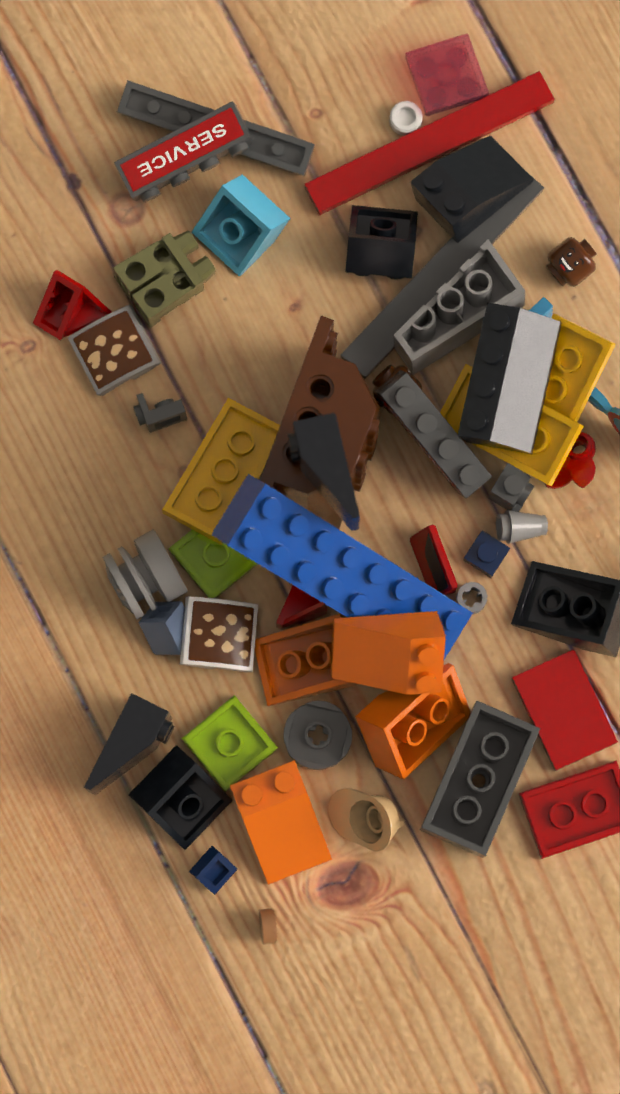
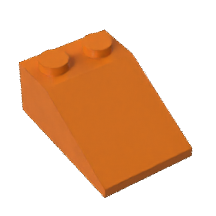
M438 612L334 618L331 677L406 695L441 692L446 636Z
M339 613L255 639L254 650L267 706L359 685L331 677L333 619L346 618V616Z
M447 663L443 665L441 692L406 695L386 691L371 701L355 718L375 767L404 780L468 720L471 711L454 665Z
M295 760L230 785L268 885L332 860Z

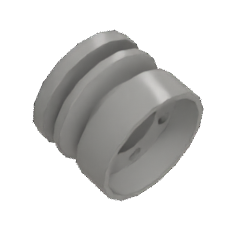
M154 529L134 540L138 552L136 557L132 558L123 547L118 548V551L125 563L117 566L110 553L103 557L109 581L123 606L132 612L137 620L145 616L137 603L145 598L150 609L154 611L157 608L153 593L159 591L164 599L170 602L188 592Z

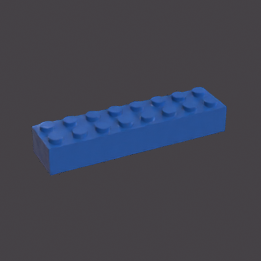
M250 474L243 481L211 534L224 544L346 617L437 611L446 636L444 660L473 612Z

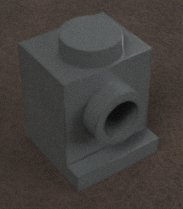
M507 463L490 491L488 499L506 510L519 512L534 488L529 483L531 476Z

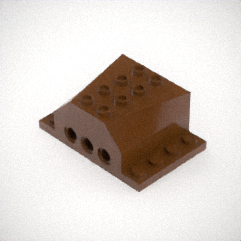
M320 316L260 481L340 529L343 520L303 474L299 461L292 462L288 446V434L293 433V422L336 413L353 489L360 492L366 476L367 461L372 460L377 446L379 419L384 407L373 398L356 364L335 357L338 333L334 332V320Z

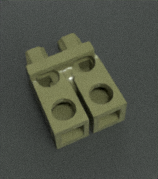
M189 230L174 238L169 233L162 237V240L153 243L113 267L114 278L130 301L133 300V305L149 328L160 322V318L177 306L204 291V283L216 273L214 265L207 256L193 264L187 258V255L198 249V243Z

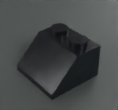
M352 205L345 272L354 273L358 276H387L390 279L396 280L412 278L418 211Z
M177 745L128 794L184 850L233 801Z

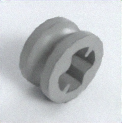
M477 582L465 583L457 593L456 602L473 612V614H476L483 610L487 602V592ZM471 590L478 592L476 597L481 596V603L475 602L473 607L465 604L467 599H462V595L469 594Z

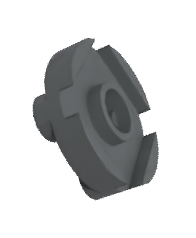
M326 701L308 702L292 712L285 723L284 743L288 754L297 764L304 768L324 770L334 767L347 755L350 749L352 728L347 717L332 703ZM317 726L323 727V733L328 735V739L320 741L319 745H314L313 738L308 737V732L315 731Z

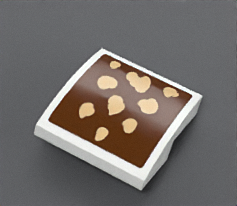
M186 597L180 665L253 672L258 604L204 597Z

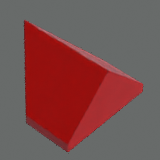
M55 270L33 324L61 341L64 337L74 334L96 320L112 313V311L85 286L59 270Z
M293 585L276 621V628L284 630L327 613V605Z

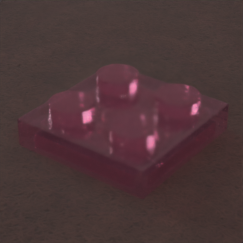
M468 33L405 53V59L426 117L478 101L489 95Z

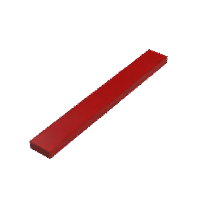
M538 71L305 183V189L320 216L554 103L555 98L541 72Z

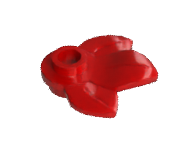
M580 432L553 485L550 486L545 483L547 488H562L572 480L580 488H585L593 480L596 467L592 458L596 452V445L594 439L589 434ZM577 446L585 447L584 452L579 454L574 453L573 450Z

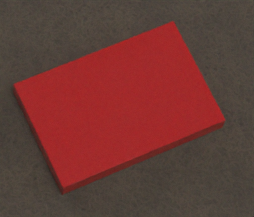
M574 649L511 678L532 724L541 728L538 736L554 771L618 743Z
M617 761L519 793L541 859L620 833V769Z

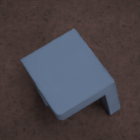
M182 601L155 602L157 609L154 611L149 609L139 621V625L152 652L155 655H181L185 607Z

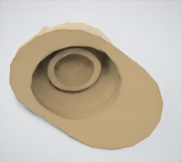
M343 788L337 790L329 801V818L338 834L369 850L376 852L384 850L390 844L391 838L397 833L398 829L405 824V820L399 816L394 803L384 796L368 795L355 789Z

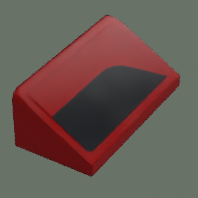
M433 524L411 536L410 543L425 583L447 596L456 592L458 584L436 526Z

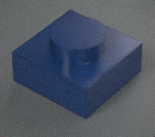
M482 530L463 560L492 578L509 552L510 547Z
M211 846L189 872L215 895L238 869L216 848Z

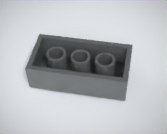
M476 701L420 830L484 858L541 728ZM480 774L484 776L485 784L483 787L473 785L472 778L474 775Z

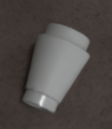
M506 510L504 514H498L496 517L497 538L499 541H506L507 544L546 535L548 531V522L545 515Z

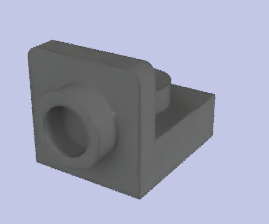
M143 393L136 395L139 405L133 407L140 425H147L149 433L187 420L186 411L181 399L177 401L173 399L160 401L155 404V409L149 411Z

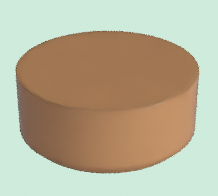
M272 908L260 909L259 923L262 943H276L277 926L274 910Z

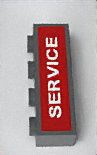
M232 101L114 163L132 199L136 201L142 199L144 203L161 194L159 189L169 184L172 187H176L187 182L190 179L188 174L198 169L205 172L220 164L219 158L229 153L231 157L247 151L249 149L248 143L254 140L237 105Z
M399 370L392 378L374 391L459 495L467 499L492 477L407 372Z

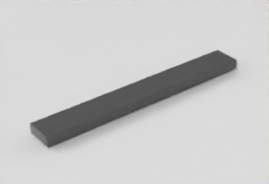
M533 178V182L459 243L451 238L341 354V358L356 364L361 376L366 379L395 348L394 334L423 305H426L436 295V291L444 283L447 284L459 272V268L480 250V247L487 239L493 244L543 192L544 187Z

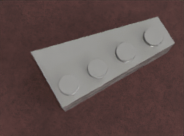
M489 239L483 243L480 250L471 259H468L459 268V272L447 284L444 283L436 291V295L426 305H423L394 334L395 350L413 375L479 335L482 329L487 302L519 308L525 306L524 288Z

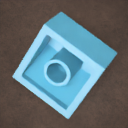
M242 174L221 186L191 233L238 276H241L275 242L291 218Z

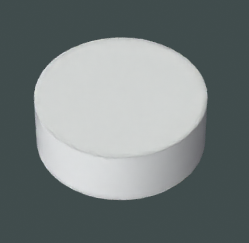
M410 101L397 103L390 112L389 122L392 130L401 136H405L420 129L423 119L422 111L417 104Z

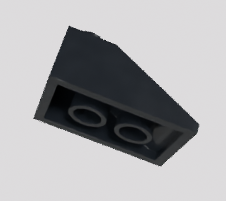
M490 135L435 161L410 183L416 201L459 243L533 182V178Z
M336 413L293 422V433L288 434V446L292 462L299 461L303 474L350 530H358L360 515Z
M532 561L511 624L586 651L617 657L620 647V580Z
M131 693L84 788L90 793L97 795L158 748L160 742L166 744L175 727L172 725V717L169 711Z

